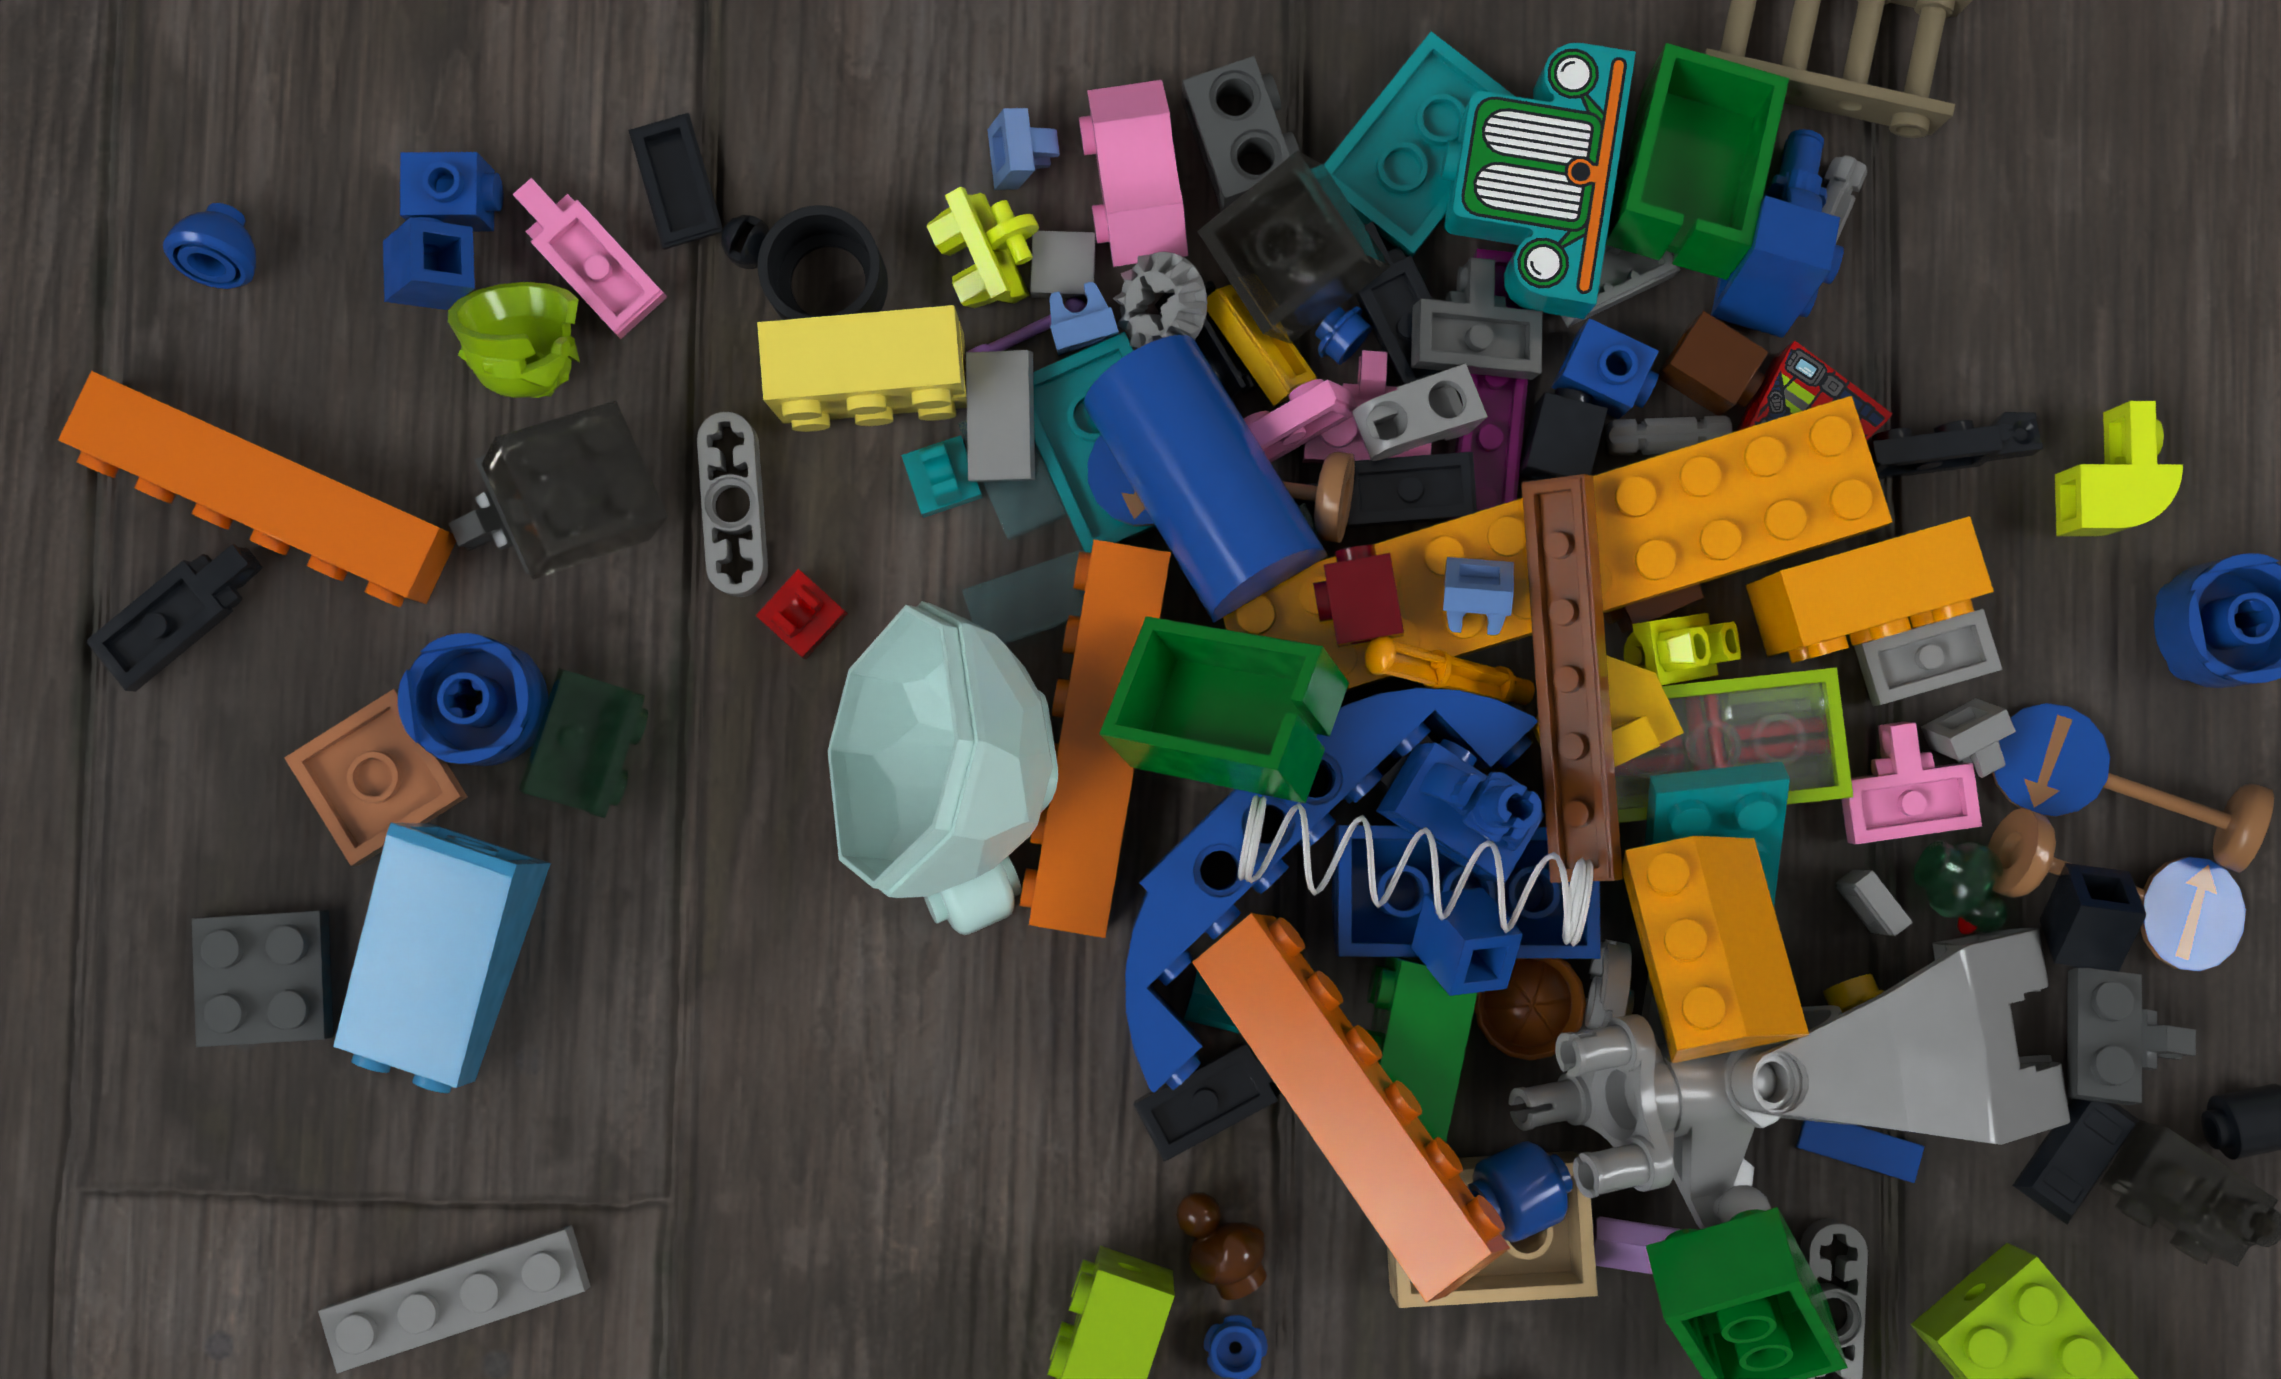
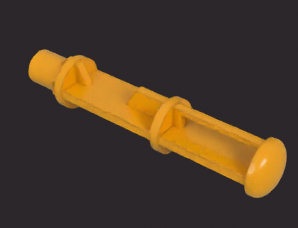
M1389 636L1372 639L1365 652V664L1371 673L1375 675L1387 674L1423 683L1425 687L1431 689L1460 690L1497 699L1506 704L1513 702L1521 705L1530 703L1535 692L1532 681L1514 676L1512 670L1507 667L1497 666L1494 668L1449 656L1447 652L1439 649L1430 651L1393 641Z

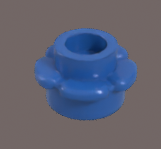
M1339 306L1322 321L1315 332V336L1321 340L1318 346V354L1321 357L1328 355L1338 365H1341L1361 347L1372 331V326L1361 317L1362 308L1356 306L1346 312Z
M1243 1315L1226 1316L1220 1325L1218 1323L1213 1324L1208 1329L1204 1338V1349L1209 1353L1207 1357L1208 1366L1215 1374L1222 1378L1247 1379L1252 1377L1261 1368V1359L1268 1350L1267 1339L1262 1329L1253 1327L1252 1321ZM1234 1341L1239 1342L1242 1346L1238 1353H1233L1229 1350V1345Z

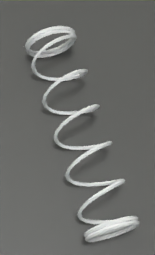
M1255 795L1252 799L1239 862L1238 878L1240 881L1245 879L1246 882L1253 883L1263 875L1277 850L1290 820L1297 809H1299L1305 877L1308 889L1314 896L1323 891L1328 884L1353 831L1359 822L1362 821L1367 845L1370 894L1372 902L1377 908L1384 905L1391 896L1417 841L1423 834H1426L1431 852L1434 905L1436 914L1441 921L1452 912L1481 852L1489 846L1493 851L1495 859L1499 918L1504 932L1507 933L1513 929L1542 868L1550 859H1554L1558 864L1562 882L1564 909L1563 942L1565 945L1571 943L1574 947L1581 939L1593 883V864L1590 859L1585 861L1582 857L1576 862L1569 885L1566 868L1560 856L1555 852L1544 856L1531 874L1513 915L1507 924L1501 856L1495 843L1487 840L1480 844L1471 856L1443 913L1437 847L1434 836L1427 827L1419 830L1409 842L1384 895L1378 901L1372 831L1368 820L1363 815L1359 816L1348 827L1323 880L1315 889L1311 871L1308 819L1306 811L1300 802L1291 807L1286 814L1261 867L1252 877L1267 801L1265 796L1259 798L1258 795Z

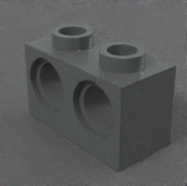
M1255 56L1182 80L1181 101L1222 215L1292 192L1297 175L1296 169L1302 168L1300 150L1291 131L1282 134L1275 111L1281 110V100L1276 83L1271 73L1261 75ZM1237 95L1248 102L1250 109L1242 115L1231 116L1222 112L1217 102L1225 96ZM1247 153H1259L1269 160L1271 168L1263 174L1252 175L1245 172L1239 166L1238 160Z

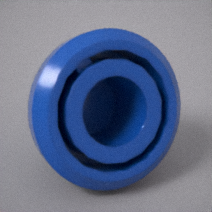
M212 203L208 205L205 212H196L181 219L170 229L163 241L164 253L172 265L182 274L198 283L215 288L230 289L249 284L255 274L256 249L250 234L244 228L245 217L240 211L227 204Z

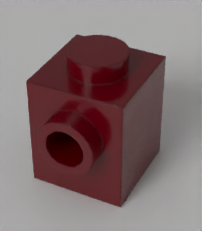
M1362 545L1336 551L1337 562L1323 565L1326 581L1315 582L1313 585L1320 622L1333 620L1338 648L1368 643L1374 638L1384 636L1391 638L1404 636L1390 553L1376 555L1375 545Z

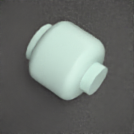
M1007 856L994 869L983 875L931 896L924 897L936 924L948 920L955 931L959 934L967 935L1009 917L1015 907L1014 897L1021 894L1022 888L1012 861Z

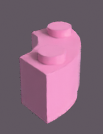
M1162 80L1087 90L1090 116L1079 117V126L1084 156L1096 154L1103 200V204L1092 205L1097 244L1109 242L1113 267L1137 264L1138 256L1158 252L1175 253L1182 257L1188 256L1183 200L1176 166L1170 112Z

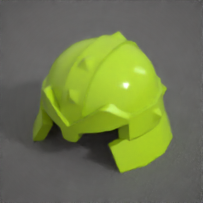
M535 282L504 283L475 290L458 299L448 310V323L462 347L458 356L466 361V364L473 370L479 381L486 388L499 395L511 398L551 397L560 385L569 380L572 361L580 363L575 338L571 336V324H575L579 299L567 289L552 284Z

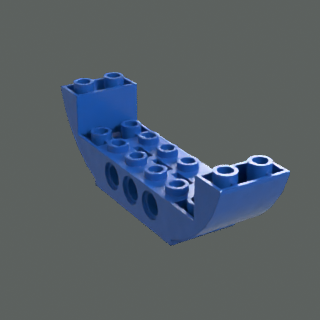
M1414 688L1380 693L1340 707L1330 737L1317 735V739L1325 748L1319 765L1325 774L1326 783L1324 790L1315 798L1308 796L1305 804L1300 803L1304 807L1308 819L1310 847L1336 823V820L1329 812L1343 798L1349 804L1352 801L1356 803L1381 780L1384 775L1376 766L1389 754L1394 759L1399 756L1404 757L1431 730L1441 740L1446 739L1454 742L1472 753L1477 758L1473 766L1477 770L1492 768L1495 771L1500 766L1504 769L1507 768L1530 747L1533 741L1526 733L1538 720L1534 716L1497 699L1450 689ZM1234 789L1139 880V883L1147 891L1133 924L1125 969L1126 1015L1135 1055L1149 1089L1153 1093L1164 1083L1172 1090L1181 1085L1201 1064L1198 1060L1199 1055L1196 1052L1203 1046L1198 1033L1158 993L1151 983L1158 978L1167 986L1194 959L1187 949L1204 932L1212 940L1217 938L1241 914L1234 903L1251 887L1260 894L1266 891L1289 868L1281 858L1297 842L1303 848L1301 817L1299 809H1297L1263 875L1253 883L1246 882L1245 879L1239 880L1240 856L1253 797L1255 795H1258L1259 798L1265 796L1267 799L1266 807L1276 812L1279 817L1280 826L1290 808L1299 802ZM1274 839L1268 843L1259 842L1252 877L1261 867ZM1220 850L1231 857L1235 870L1229 883L1222 887L1214 888L1204 883L1201 878L1200 867L1208 854Z

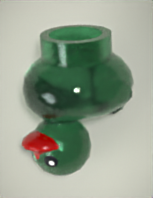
M1937 840L1922 852L1915 865L1914 880L1919 886L1926 889L1929 904L1938 914L1943 917L1958 919L1957 927L1960 933L1964 935L1970 934L1973 931L1981 934L1993 933L2005 923L2008 912L2005 902L1998 894L1992 891L1996 883V877H2000L2003 874L2002 862L1994 851L1978 842L1967 841L1952 845L1945 840Z

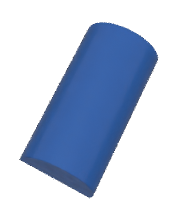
M1173 335L1150 342L1118 360L1099 376L1090 387L1084 400L1087 413L1213 623L1327 557L1325 549L1192 337Z
M1338 825L1336 827L1333 857L1350 825ZM1357 825L1332 874L1333 937L1335 952L1338 957H1418L1411 949L1425 894L1433 893L1431 852L1428 844L1420 839L1417 841L1391 896L1384 905L1377 908L1372 902L1369 888L1365 829L1363 825ZM1370 826L1373 839L1378 901L1384 895L1409 842L1414 837V835L1400 826ZM1538 827L1506 883H1504L1506 915L1510 919L1531 874L1543 857L1548 855L1546 827ZM1437 851L1440 892L1455 891L1465 868ZM1548 861L1538 875L1515 923L1523 933L1516 958L1601 959L1600 881H1593L1587 918L1579 943L1574 947L1571 943L1565 945L1562 939L1564 919L1562 882L1550 883ZM1470 872L1462 890L1483 888L1498 904L1497 882L1483 881Z

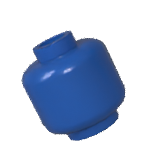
M1525 1141L1479 1161L1472 1175L1473 1183L1467 1186L1474 1197L1478 1195L1483 1196L1495 1208L1505 1226V1230L1500 1233L1502 1237L1507 1241L1517 1242L1564 1220L1568 1210L1567 1193L1572 1191L1573 1183L1567 1166L1558 1155L1552 1154L1549 1156L1539 1145Z

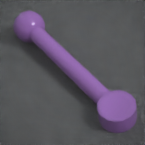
M1074 297L1068 299L1064 306L1071 312H1080L1086 307V304L1080 298ZM1051 314L996 341L979 345L968 352L1004 351L1050 329Z

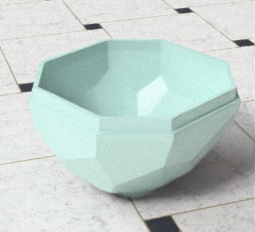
M923 601L917 607L905 605L849 668L828 747L839 860L872 888L879 889L888 897L893 898L928 897L975 879L994 869L1030 837L1038 825L1041 812L1052 801L1058 782V763L1048 703L1045 695L1037 690L1026 668L994 633L963 617Z

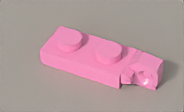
M532 178L513 193V196L537 220L525 231L533 239L530 242L620 339L667 298L664 292L578 199L574 201L567 194L555 204Z
M1317 379L1304 383L1294 389L1289 394L1290 401L1272 412L1260 411L1244 418V421L1269 461L1273 462L1352 417V411L1358 406L1349 389L1328 379L1325 381Z

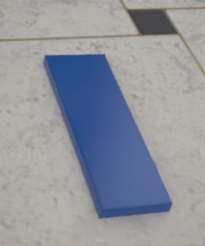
M1803 1120L1796 1145L1797 1148L1912 1183H1915L1925 1147L1857 1125Z

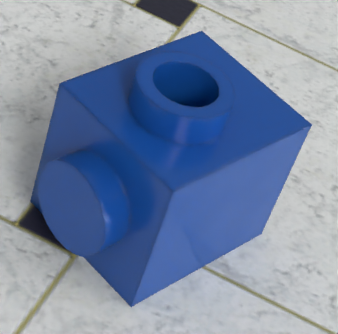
M400 152V216L407 220L410 217H430L439 219L444 223L473 227V232L494 231V211H501L503 207L502 180L499 173H495V170L478 152Z
M410 217L383 240L384 302L447 310L458 299L474 290L473 227L444 223L439 219L430 217Z
M1589 318L1577 331L1551 388H1568L1587 393L1593 398L1591 404L1608 408V415L1620 419L1632 409L1633 405L1643 408L1649 399L1659 377L1658 373L1650 370L1659 351Z
M1483 888L1462 890L1452 912L1442 921L1436 914L1434 893H1426L1411 949L1422 963L1427 966V969L1449 996L1501 990L1508 987L1523 933L1516 925L1509 932H1504L1500 925L1499 906ZM1454 891L1440 892L1443 913ZM1506 915V920H1507V924H1508L1509 921H1510V918Z

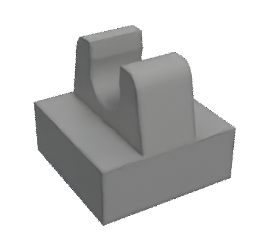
M1977 698L1921 726V730L1931 750L1953 758L1958 763H1973L1978 776L1981 778L2006 765L1999 740L2016 732L2007 709Z

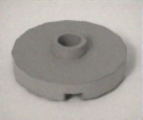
M1603 939L1601 942V959H1592L1588 974H1591L1590 979L1593 980L1588 998H1586L1583 1024L1578 1032L1606 1027L1607 1022L1612 1018L1632 1015L1634 990L1630 989L1632 966L1630 944Z

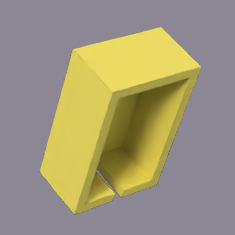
M954 305L757 322L763 400L783 424L792 423V430L810 432L830 428V420L855 418V424L859 426H879L892 423L893 414L918 412L920 420H945L956 417V409L967 408L964 332Z

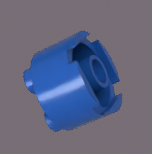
M2248 553L2235 555L2191 567L2181 572L2170 583L2165 584L2159 590L2156 596L2157 606L2154 616L2155 637L2160 652L2167 661L2170 672L2175 677L2210 688L2258 684L2281 678V565L2276 563L2279 560L2264 554Z
M457 633L443 636L430 642L420 651V656L415 660L410 670L406 669L400 681L398 710L406 732L427 752L445 762L475 766L502 764L518 757L528 748L533 747L542 736L549 703L544 677L528 653L508 643L472 633ZM477 691H482V703L476 706L475 711L468 710L466 706L467 699L476 697Z

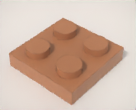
M392 689L284 757L351 866H360L382 852L390 823H428L468 797L447 762L427 752L406 732L398 710V689Z

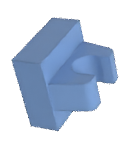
M1003 108L987 129L994 190L1019 189L1035 169L1050 167V157H1058L1060 155L1057 130L1030 127L1028 108Z
M1093 282L1084 283V291L1088 302L1086 307L1080 312L1067 310L1059 291L1050 295V329L1058 356L1098 344L1119 333L1112 308L1107 306L1100 290Z
M1447 557L1443 611L1447 612L1449 629L1452 632L1461 633L1463 616L1466 613L1486 614L1487 634L1498 635L1506 616H1511L1514 562Z

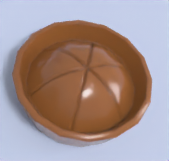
M1516 958L1507 989L1478 992L1474 1009L1477 1024L1491 1045L1507 1056L1531 1061L1552 1057L1556 1054V1041L1561 1033H1575L1580 1030L1586 1009V999L1582 981L1572 966L1564 959Z

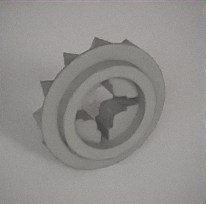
M1158 252L1138 256V263L1132 269L1121 273L1125 282L1121 293L1113 298L1120 305L1121 319L1116 325L1128 333L1131 338L1130 346L1140 348L1155 340L1173 335H1187L1195 340L1203 327L1207 313L1206 288L1198 270L1186 258L1175 253ZM1153 291L1155 293H1175V295L1167 298L1168 302L1161 306L1162 316L1146 314L1145 312L1148 309V305L1155 300Z

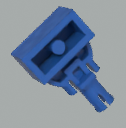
M1799 129L1791 132L1788 135V139L1785 140L1779 175L1773 176L1763 194L1752 246L1727 280L1718 278L1711 316L1716 319L1783 338L1798 316L1806 318L1810 314L1820 285L1822 283L1831 284L1835 279L1842 262L1844 248L1843 246L1836 245L1840 217L1822 212V208L1827 201V189L1821 187L1822 178L1818 175L1824 147V138L1819 133L1813 130Z
M1442 739L1440 744L1436 742L1417 744L1411 751L1376 812L1412 835L1427 827L1434 836L1437 851L1463 868L1466 867L1480 844L1487 840L1493 841L1498 847L1501 856L1504 883H1506L1545 816V813L1542 812V803L1539 796L1534 791H1528L1526 786L1521 785L1505 773L1490 772L1487 776L1473 767L1477 758L1454 742ZM1423 834L1420 840L1429 845L1427 835ZM1488 846L1481 852L1471 873L1483 881L1497 882L1494 854L1491 847Z

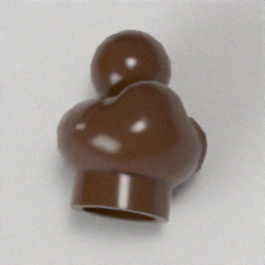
M1193 1192L1186 1195L1177 1207L1176 1216L1179 1227L1183 1232L1195 1238L1189 1252V1263L1193 1273L1201 1281L1215 1285L1219 1295L1224 1300H1236L1257 1290L1267 1277V1273L1261 1263L1265 1253L1264 1233L1256 1225L1246 1222L1220 1224L1221 1211L1218 1202L1212 1196L1204 1192Z

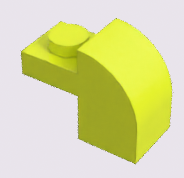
M2128 401L2103 412L2104 464H2080L2055 474L2056 536H2104L2153 520L2171 504L2180 487L2183 464H2157V456L2163 446L2164 432L2161 422L2156 419V401Z

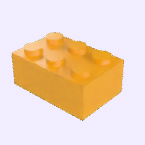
M1970 516L1781 570L1745 585L1767 657L1788 652L1791 664L1849 648L1846 639L1847 634L1852 646L1905 632L1912 628L1974 612L1971 598L1994 592Z

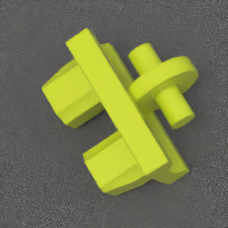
M959 187L946 194L945 198L949 208L927 224V229L941 254L951 256L966 247L970 251L975 264L952 276V284L961 304L971 308L981 307L997 300L1015 304L1030 296L1017 265H1022L1033 258L1025 240L1032 237L1039 229L1034 215L1023 214L1015 217L1007 200L999 201L990 207L985 194L968 195L964 187Z
M1708 613L1632 624L1633 632L1629 635L1624 645V661L1655 672L1661 685L1718 675L1716 663L1741 659L1740 643L1735 622L1710 625Z

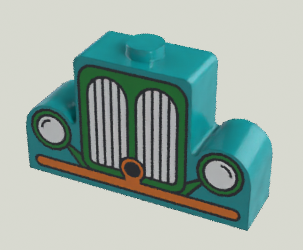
M1568 43L1563 45L1548 57L1533 89L1534 99L1476 91L1471 95L1461 118L1458 142L1447 141L1441 168V179L1451 181L1444 227L1448 233L1453 235L1519 245L1508 262L1504 273V287L1509 298L1519 307L1527 310L1543 311V313L1585 319L1597 304L1635 51L1586 43Z

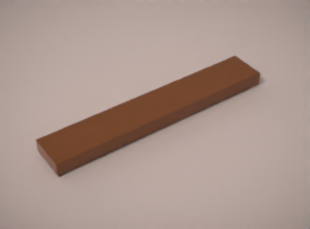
M1580 474L1522 482L1548 854L1555 852L1560 856L1566 868L1568 882L1571 881L1576 862L1582 857L1585 861L1590 859L1593 864V881L1623 879L1594 480L1592 475ZM1550 859V883H1561L1558 864L1556 860Z

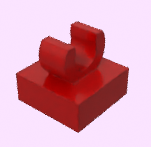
M797 569L755 616L799 656L806 660L848 613L800 569Z

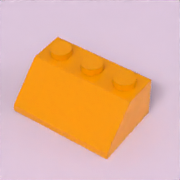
M1690 836L1625 850L1622 873L1671 1062L1678 1063L1808 1036V1028L1755 838Z

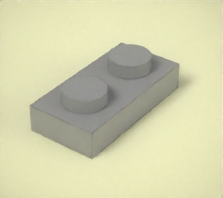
M1984 609L1854 646L1872 706L1886 704L2003 670Z

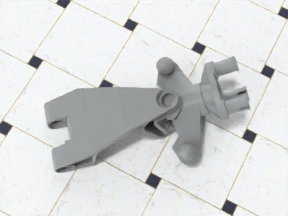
M2017 928L1986 932V934H1975L1933 942L1935 961L1878 996L1842 1013L1839 1006L1834 1005L1802 1007L1809 1035L1806 1037L1678 1063L1671 1062L1648 974L1642 1016L1633 1014L1616 1017L1608 1021L1606 1027L1575 1033H1561L1556 1041L1555 1053L1560 1069L1563 1072L1567 1071V1073L1562 1074L1557 1082L1513 1089L1509 1096V1105L1526 1103L1527 1107L1531 1108L1510 1111L1511 1118L1514 1124L1522 1131L1562 1121H1567L1574 1126L1583 1125L1595 1130L1607 1139L1614 1148L1592 1153L1583 1152L1578 1154L1579 1157H1575L1573 1163L1574 1179L1578 1189L1585 1197L1595 1198L1600 1194L1631 1187L1638 1191L1646 1192L1666 1187L1674 1178L1700 1229L1728 1222L1733 1216L1746 1210L1759 1209L1765 1211L1771 1209L1767 1197L1758 1189L1752 1187L1755 1167L1746 1161L1744 1156L1754 1128H1765L1777 1122L1779 1118L1862 1125L1999 1145L2070 1123V1115L2061 1063L2053 1062L2051 1055L2019 1057L2010 1005L2011 1003L2025 1000L2024 993L2041 991L2040 989L2049 986L2040 929Z

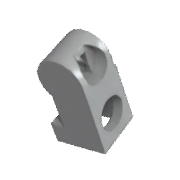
M1466 363L1396 388L1397 390L1373 398L1352 411L1372 461L1386 459L1441 439L1448 441L1467 435L1488 417ZM1457 391L1459 392V394H1460V396H1461V398H1462L1463 406H1462V403H1461V401H1460V399H1459V396H1458V394H1457Z

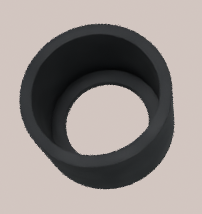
M814 205L794 210L772 226L765 236L759 251L758 276L763 292L782 320L822 317L806 313L797 304L792 292V276L797 264L805 255L823 247L840 248L852 254L861 264L866 281L864 290L850 306L840 312L826 316L879 312L882 310L888 291L886 267L871 233L855 216L836 207Z

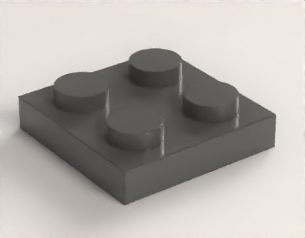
M329 910L192 918L196 1047L333 1038Z

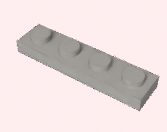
M570 1225L328 1305L319 1310L318 1313L336 1373H340L585 1292L591 1285L573 1227Z

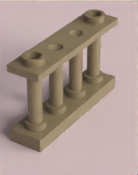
M1731 0L1720 51L1707 48L1704 54L1789 78L1784 103L1890 126V132L1901 137L1921 138L1932 135L1953 117L1955 104L1931 99L1929 95L1945 19L1951 16L1957 17L1973 0H1857L1858 7L1842 78L1806 71L1821 0H1795L1781 65L1745 57L1757 0ZM1888 3L1914 8V11L1920 15L1904 92L1868 85L1883 8Z

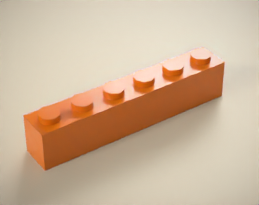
M91 371L58 441L81 451L76 461L79 464L112 478L116 477L119 468L139 477L134 486L135 489L169 504H172L176 494L196 502L191 513L194 516L227 530L230 529L233 520L254 529L249 538L250 541L285 556L291 546L311 554L306 566L342 582L348 572L369 581L364 591L365 593L401 608L405 598L427 604L456 543L455 537L451 532Z
M1093 539L1091 553L1079 551L1073 589L1085 591L1081 616H1068L1062 653L1074 655L1070 680L1058 678L1052 708V716L1063 718L1059 743H1054L1058 763L1057 788L1049 806L1041 812L1038 825L1031 834L1030 843L1042 845L1038 870L1026 868L1020 898V906L1031 908L1029 925L1106 938L1135 768L1130 767L1099 733L1145 617L1160 618L1171 552Z
M1249 914L1192 962L1424 1301L1427 1303L1448 1296L1510 1249V1246L1500 1234L1505 1230L1501 1217L1483 1196L1478 1195L1474 1197L1458 1174L1463 1171V1166L1459 1158L1443 1139L1436 1137L1433 1140L1418 1118L1422 1114L1419 1102L1402 1082L1398 1080L1392 1082L1379 1064L1378 1060L1382 1058V1052L1378 1044L1360 1025L1352 1026L1339 1007L1343 1003V997L1336 985L1323 972L1319 970L1314 972L1301 954V951L1305 949V944L1295 928L1282 917L1276 919L1273 916Z

